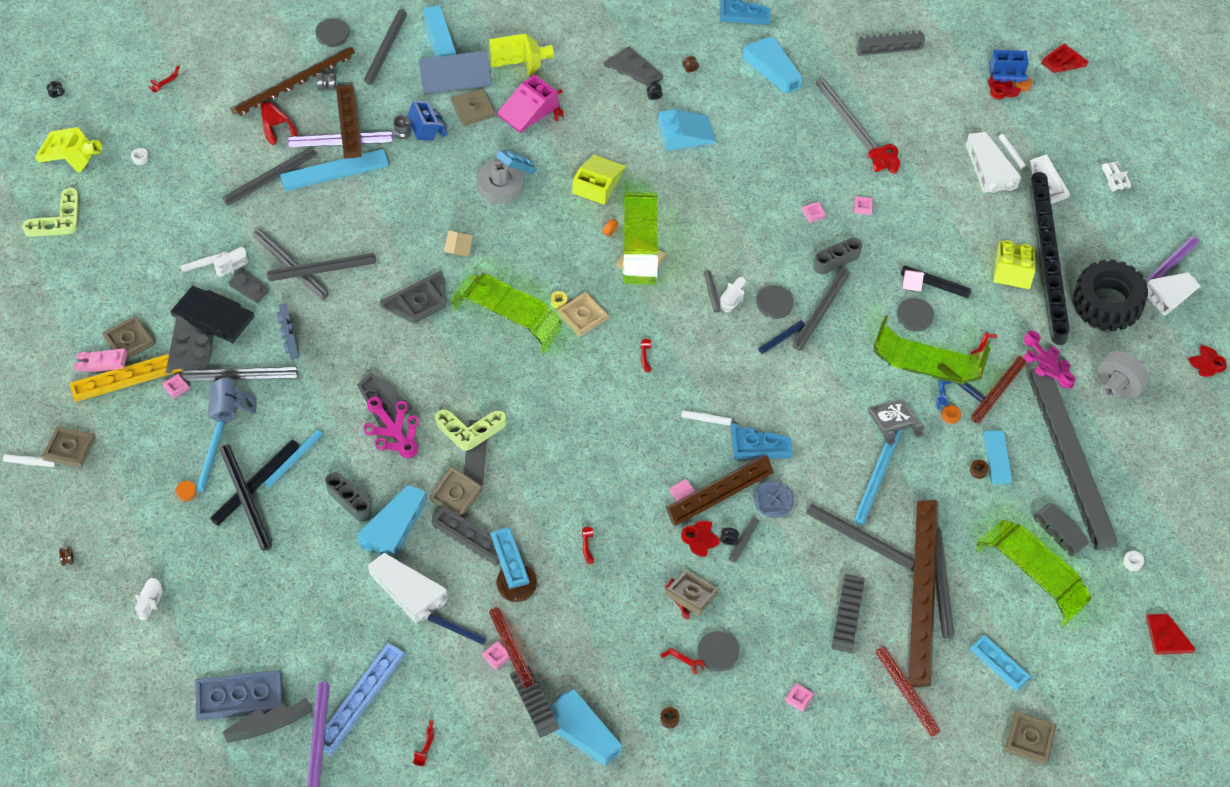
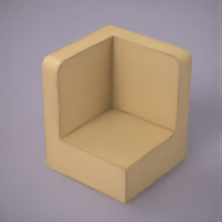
M448 230L444 251L468 257L473 235Z

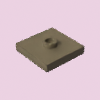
M483 89L451 98V103L463 126L496 117L495 111Z
M136 316L102 333L103 338L112 350L126 349L128 352L126 360L155 345L153 339Z
M57 426L42 458L45 461L82 468L95 441V434Z
M451 466L428 499L441 508L444 506L464 518L484 487Z
M685 569L666 589L664 595L699 616L718 595L719 589Z
M1015 711L1004 751L1046 765L1057 725Z

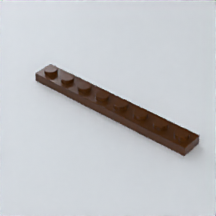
M353 47L345 48L233 106L230 110L233 115L239 114L242 116L249 112L248 108L252 106L257 108L264 103V100L277 98L279 92L284 91L285 93L292 90L293 85L296 83L301 85L308 81V77L312 75L316 77L317 73H323V69L327 68L330 70L337 66V62H345L351 59L350 55L354 54L355 51Z

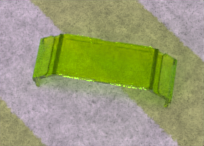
M624 191L623 284L656 285L658 255L657 192Z
M484 273L481 275H469L451 299L453 310L455 311L464 300H469L528 329L541 344L542 354L546 352L563 326V321L545 302Z
M885 315L874 344L873 352L886 361L888 365L957 384H965V382H974L982 379L991 352L989 340H987L984 351L973 355H966L902 339L887 326L888 316Z
M1001 520L979 539L976 544L977 552L985 546L997 548L1054 598L1064 618L1060 624L1061 627L1067 625L1092 599L1079 574L1019 523L1014 524L1012 521Z

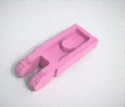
M125 348L91 353L80 352L77 354V360L83 362L75 363L74 370L98 372L123 369L128 352Z

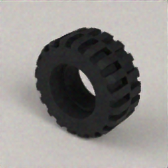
M1110 259L1107 262L1106 260H1101L1098 264L1096 262L1090 264L1077 279L1073 295L1075 311L1078 315H1082L1081 319L1085 323L1088 321L1090 326L1094 328L1099 327L1103 331L1106 329H1110V331L1127 329V326L1134 325L1136 320L1140 319L1146 305L1148 288L1143 275L1139 271L1136 272L1135 267L1132 265L1128 266L1123 261L1120 263ZM1101 288L1115 289L1122 293L1126 300L1119 303L1107 302L1099 298L1095 291Z

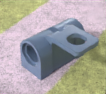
M221 378L210 384L208 417L217 422L227 423L235 418L238 407L254 414L256 413V397L236 388L237 383L234 379ZM245 398L250 400L251 407L246 405Z

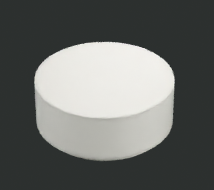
M137 148L132 151L131 159L133 163L142 165L149 161V152L145 148Z
M1129 551L1123 558V564L1131 571H1138L1144 565V557L1137 551Z

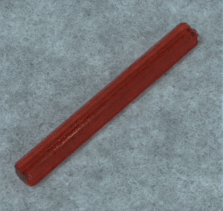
M1018 356L974 411L970 418L972 422L976 424L981 422L1025 366L1027 361L1022 356Z
M498 607L490 609V617L524 688L532 686L534 684L533 679Z
M886 647L878 648L875 652L876 656L929 736L934 737L939 734L940 728Z

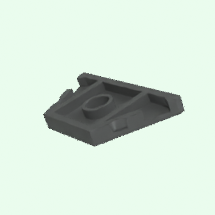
M441 270L381 300L380 306L414 324L446 308L443 271Z
M177 316L165 373H172V370L182 369L183 371L206 369L212 336L188 323L182 317Z

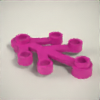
M1029 330L1024 336V343L1029 347H1034L1040 356L1028 350L1023 356L1024 359L1030 363L1034 360L1041 363L1035 369L1039 376L1044 377L1047 374L1058 380V384L1061 387L1073 388L1076 378L1070 373V363L1062 360L1058 364L1059 350L1054 346H1050L1045 352L1039 344L1041 340L1040 335L1033 330Z
M371 397L367 401L369 412L377 414L387 428L375 427L373 423H366L363 427L364 433L367 436L393 437L398 441V443L386 442L384 438H377L375 440V447L379 451H399L400 455L404 458L414 457L418 452V445L414 441L416 428L419 426L418 418L416 416L408 417L407 425L409 428L405 438L401 432L404 416L408 410L407 403L404 401L397 402V415L394 424L384 411L382 400L379 397ZM374 401L378 402L376 406H372L371 403ZM404 405L405 409L399 410L398 407ZM411 420L417 421L414 425H411L409 422ZM368 427L373 428L371 432L366 431ZM379 442H384L382 447L377 446ZM408 445L412 447L409 451L405 450V447Z

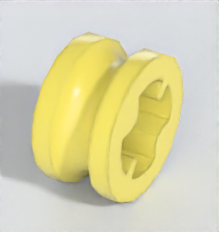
M557 291L551 295V306L553 308L559 309L567 304V295L564 292ZM558 298L559 300L561 298L562 302H556V299Z

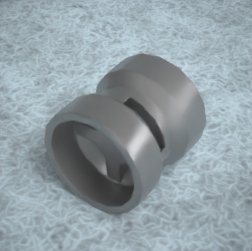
M317 73V90L329 89L330 91H335V73H329L328 75Z
M400 115L393 120L394 135L398 139H407L411 135L410 119L407 116Z

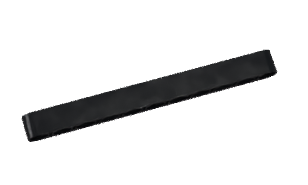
M1035 172L1031 176L1030 196L1050 337L1054 344L1064 345L1069 335V321L1048 178L1043 172Z

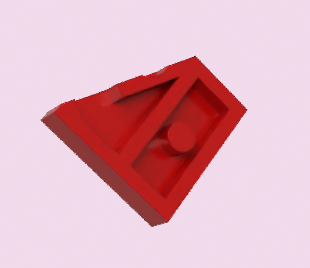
M1064 43L1043 58L1041 64L1051 72L1057 73L1087 67L1089 61Z
M1148 614L1146 616L1155 655L1195 652V647L1168 614Z

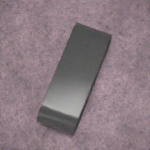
M852 237L818 252L814 262L815 272L826 274L857 260L862 249L861 240Z
M332 472L327 475L325 481L328 494L356 520L361 522L367 521L372 514L370 501L340 473Z
M1053 503L1046 504L1033 514L1035 522H1039V526L1050 537L1053 536V540L1064 551H1068L1067 554L1069 556H1074L1089 544L1085 534Z

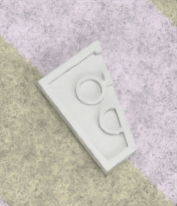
M1047 154L1030 160L1031 175L1035 172H1043L1047 175L1051 204L1069 198L1070 193Z

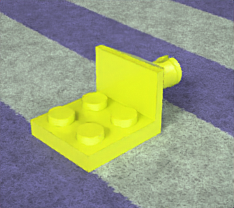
M526 33L489 39L491 67L525 62L528 76L530 77L540 68L541 60L554 58L552 45L538 46L537 41Z
M78 127L51 131L35 159L38 162L65 159L77 172L81 173L92 154L101 153L102 144L99 140L90 141Z

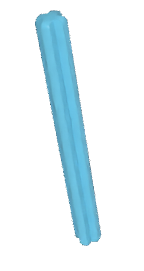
M901 430L894 431V444L888 445L885 442L854 520L856 523L864 524Z

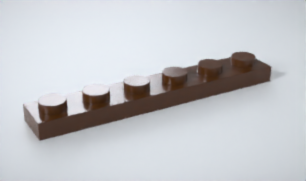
M353 84L336 86L344 159L362 157Z
M762 455L665 507L671 523L677 526L773 474L768 456Z

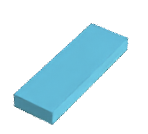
M984 431L983 435L991 484H1011L1012 478L1004 431Z
M507 527L492 531L490 535L509 589L529 584V578L511 528Z
M985 634L970 647L974 654L1016 692L1031 679L1032 676Z

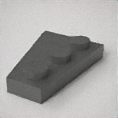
M627 47L604 62V67L617 70L622 75L626 74L632 77L633 80L646 86L656 84L663 79V75L631 47Z
M370 372L357 386L366 403L371 397H379L382 400L384 411L395 424L397 415L396 404L404 400ZM376 401L371 403L372 406H376L378 404V402ZM408 403V410L405 413V415L412 409ZM400 405L398 409L403 410L405 409V406ZM373 414L379 427L387 428L377 414Z

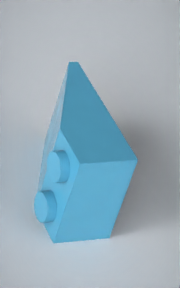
M677 109L658 112L657 125L666 151L716 143L707 115Z

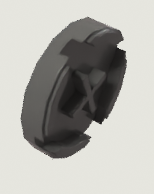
M326 19L320 22L315 29L318 42L328 47L340 46L349 38L348 25L340 19Z
M773 285L765 287L758 294L757 307L764 316L780 319L786 317L792 311L794 299L787 289Z
M909 298L902 301L898 307V322L904 325V328L907 330L923 331L933 322V308L922 299Z
M710 632L703 636L699 642V660H702L704 665L712 671L722 672L729 670L738 660L739 646L737 641L726 632Z

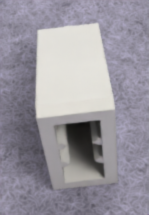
M1189 272L1151 279L1147 282V298L1165 316L1195 292L1200 285Z

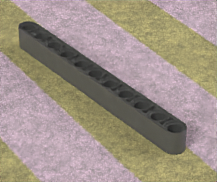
M1036 368L1029 369L1028 380H1031L1030 385L1034 395L1037 396L1036 400L1040 411L1043 412L1042 416L1047 428H1049L1048 432L1053 444H1055L1054 447L1059 460H1062L1060 463L1065 476H1068L1067 481L1071 491L1075 494L1073 496L1078 509L1081 510L1080 514L1084 525L1088 527L1086 530L1091 543L1095 545L1093 548L1094 550H1102L1116 547L1117 537L1056 382L1053 377L1047 374L1044 377L1039 376L1035 372Z

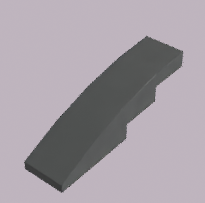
M304 698L288 709L282 703L266 714L259 708L222 733L227 743L264 735L292 724L312 712L311 704L307 698Z

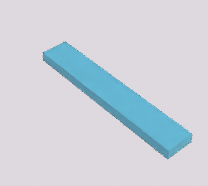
M384 149L362 154V157L341 159L280 174L284 190L289 191L389 165Z

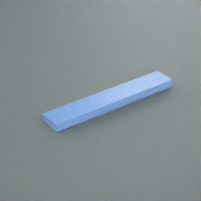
M390 643L386 644L326 724L323 751L330 755L333 754L404 658V651Z

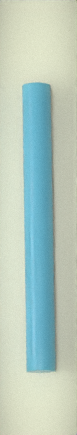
M218 421L197 485V491L204 492L225 425L222 421Z
M319 429L314 432L264 482V485L270 488L323 436V433Z

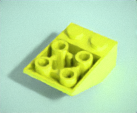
M593 155L579 168L573 178L572 193L605 205L626 166Z
M1009 240L999 241L994 282L1030 289L1035 273V248L1028 244H1014Z

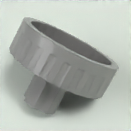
M501 160L485 164L477 176L480 195L491 203L507 204L513 202L520 197L524 189L523 172L507 166Z
M1113 351L1098 366V375L1104 384L1102 386L1103 393L1107 397L1115 398L1118 395L1126 399L1137 398L1150 381L1145 366L1137 358L1126 352Z

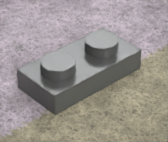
M241 270L228 282L230 287L256 303L269 292V287Z

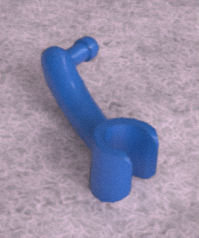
M951 379L943 382L940 380L938 383L940 395L936 398L938 410L941 409V405L948 407L944 385L950 384L952 382Z

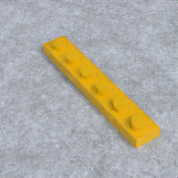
M169 354L69 384L74 401L78 402L183 370L175 369L172 370V373H165Z

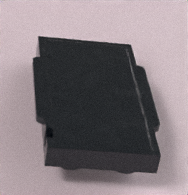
M193 285L170 311L173 317L180 316L193 326L232 344L255 317L252 311L241 307L240 303L211 290L205 291Z

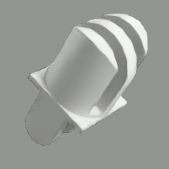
M1118 161L1110 162L1109 164L1105 163L1101 166L1108 180L1107 186L1113 192L1116 189H1130L1131 183L1127 177L1128 172H1123Z
M239 247L227 254L221 252L222 256L214 261L218 276H224L229 272L234 275L236 269L248 264L246 250L243 247Z
M743 277L737 278L733 285L728 283L726 291L720 298V307L723 311L731 312L740 301L743 302L746 283Z
M155 578L147 580L140 595H135L137 599L135 610L139 619L143 621L149 618L153 609L158 610L157 604L164 592L160 582Z

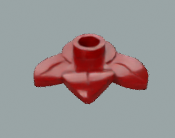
M993 75L988 80V85L991 88L990 95L994 99L1013 98L1021 92L1020 88L1013 87L1012 81L999 82V80H993Z
M886 144L882 148L876 147L868 153L867 157L873 160L874 172L887 168L889 172L896 174L899 170L900 160L897 157L898 148L895 145Z
M1200 345V355L1188 359L1194 368L1199 369L1198 374L1203 377H1211L1215 373H1222L1227 368L1226 359L1218 355L1216 350L1205 345Z
M698 521L694 526L689 525L681 532L682 541L689 545L693 554L700 557H707V549L715 548L721 542L716 535L710 532L712 528V522ZM688 534H693L694 537H693V538H690V537H688L687 535H688Z

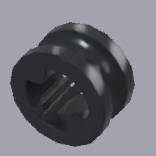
M51 81L47 84L46 88L50 97L56 98L64 94L62 83L59 81Z
M651 84L647 87V96L650 100L662 98L661 85Z
M729 527L723 528L720 541L726 545H736L738 543L739 531Z

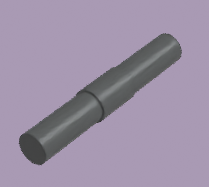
M710 270L704 272L713 311L714 313L720 312L721 309Z
M753 517L731 553L729 560L737 561L759 523L757 518Z

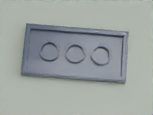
M487 51L418 59L423 94L492 85Z
M281 670L195 679L197 721L246 716L259 708L263 713H267L283 703Z

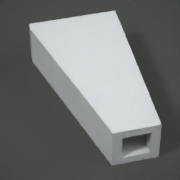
M986 132L969 134L966 146L983 192L995 193L1000 190L1011 191L1018 188L1021 179L1019 173Z
M385 553L368 565L369 574L415 623L420 620H426L434 609L443 607L447 602L448 595L444 587Z

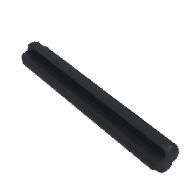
M904 265L901 275L904 276L905 270L923 271ZM923 272L922 283L969 298L972 291L971 288Z

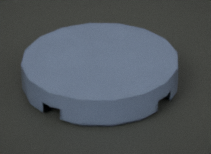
M777 481L765 482L756 490L754 504L756 509L767 517H782L793 506V494L788 487L783 486V483Z

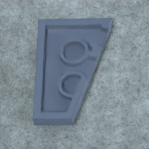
M287 303L279 304L278 321L279 324L283 323L284 326L280 328L282 339L286 338L287 342L283 343L285 353H290L291 360L298 359Z

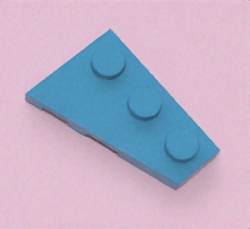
M721 0L720 21L769 25L770 8L753 2L748 4L741 0Z
M513 149L500 150L496 155L509 167L530 174H534L537 170L532 165V160L527 157L523 158Z
M731 423L734 460H752L762 455H767L769 459L792 458L793 452L790 437L770 432L765 434L755 431L754 428L748 427V429L737 427L738 424Z

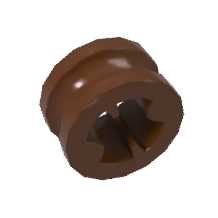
M694 56L687 57L682 62L687 73L694 72L699 68V63Z
M975 460L970 467L971 475L977 479L984 478L989 470L988 464L983 460ZM979 466L980 469L983 468L982 472H978L979 469L975 470L976 467Z
M71 546L67 547V549L60 548L61 565L65 566L66 563L73 565Z
M672 707L662 710L660 715L661 724L665 728L676 727L680 718L679 712ZM668 714H672L673 718L675 717L676 719H672L671 722H668L667 718L664 719V717H667Z

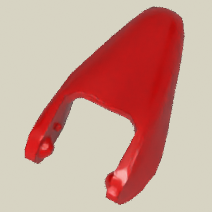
M265 102L261 105L264 135L271 145L276 144L277 138L274 137L270 127L282 124L283 122L288 124L292 136H298L294 124L278 107L271 102Z

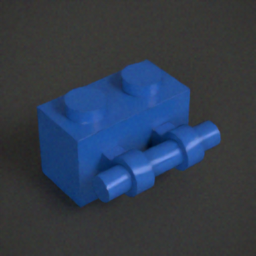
M993 50L989 63L993 80H999V82L1015 81V83L1028 81V74H1026L1029 64L1027 51Z
M429 101L412 102L407 117L410 119V124L417 140L433 141L437 132L440 133L441 137H445L447 135L446 125L441 121L440 113L436 109H432Z

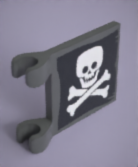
M903 399L868 408L869 414L879 427L888 445L895 443L893 439L895 437L894 431L912 427L916 437L924 436L922 432L924 425L918 422Z

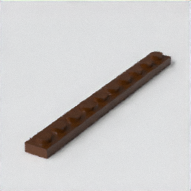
M937 499L917 501L908 680L910 687H931L939 507Z

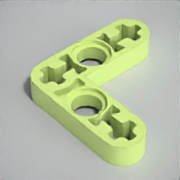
M66 188L62 191L60 217L28 219L22 225L24 233L30 237L74 233L78 228L79 195L77 190ZM69 195H72L71 202L68 200ZM67 209H74L70 214L65 213ZM49 224L55 225L52 229H46V226Z
M440 410L435 414L437 427L462 450L473 449L507 425L506 415L502 411H494L468 428L448 410ZM456 427L460 428V430L457 432L450 431L451 429ZM481 428H486V429H487V430H486L485 432H483V433L477 432V431H478L479 429H481Z

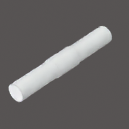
M1005 134L999 135L998 138L1021 171L1025 170L1027 166L1014 146H1012Z
M222 253L181 265V269L183 272L210 265L217 258L221 257Z
M687 410L682 411V418L731 426L732 418Z
M4 454L3 457L4 462L24 465L56 467L57 464L32 456Z

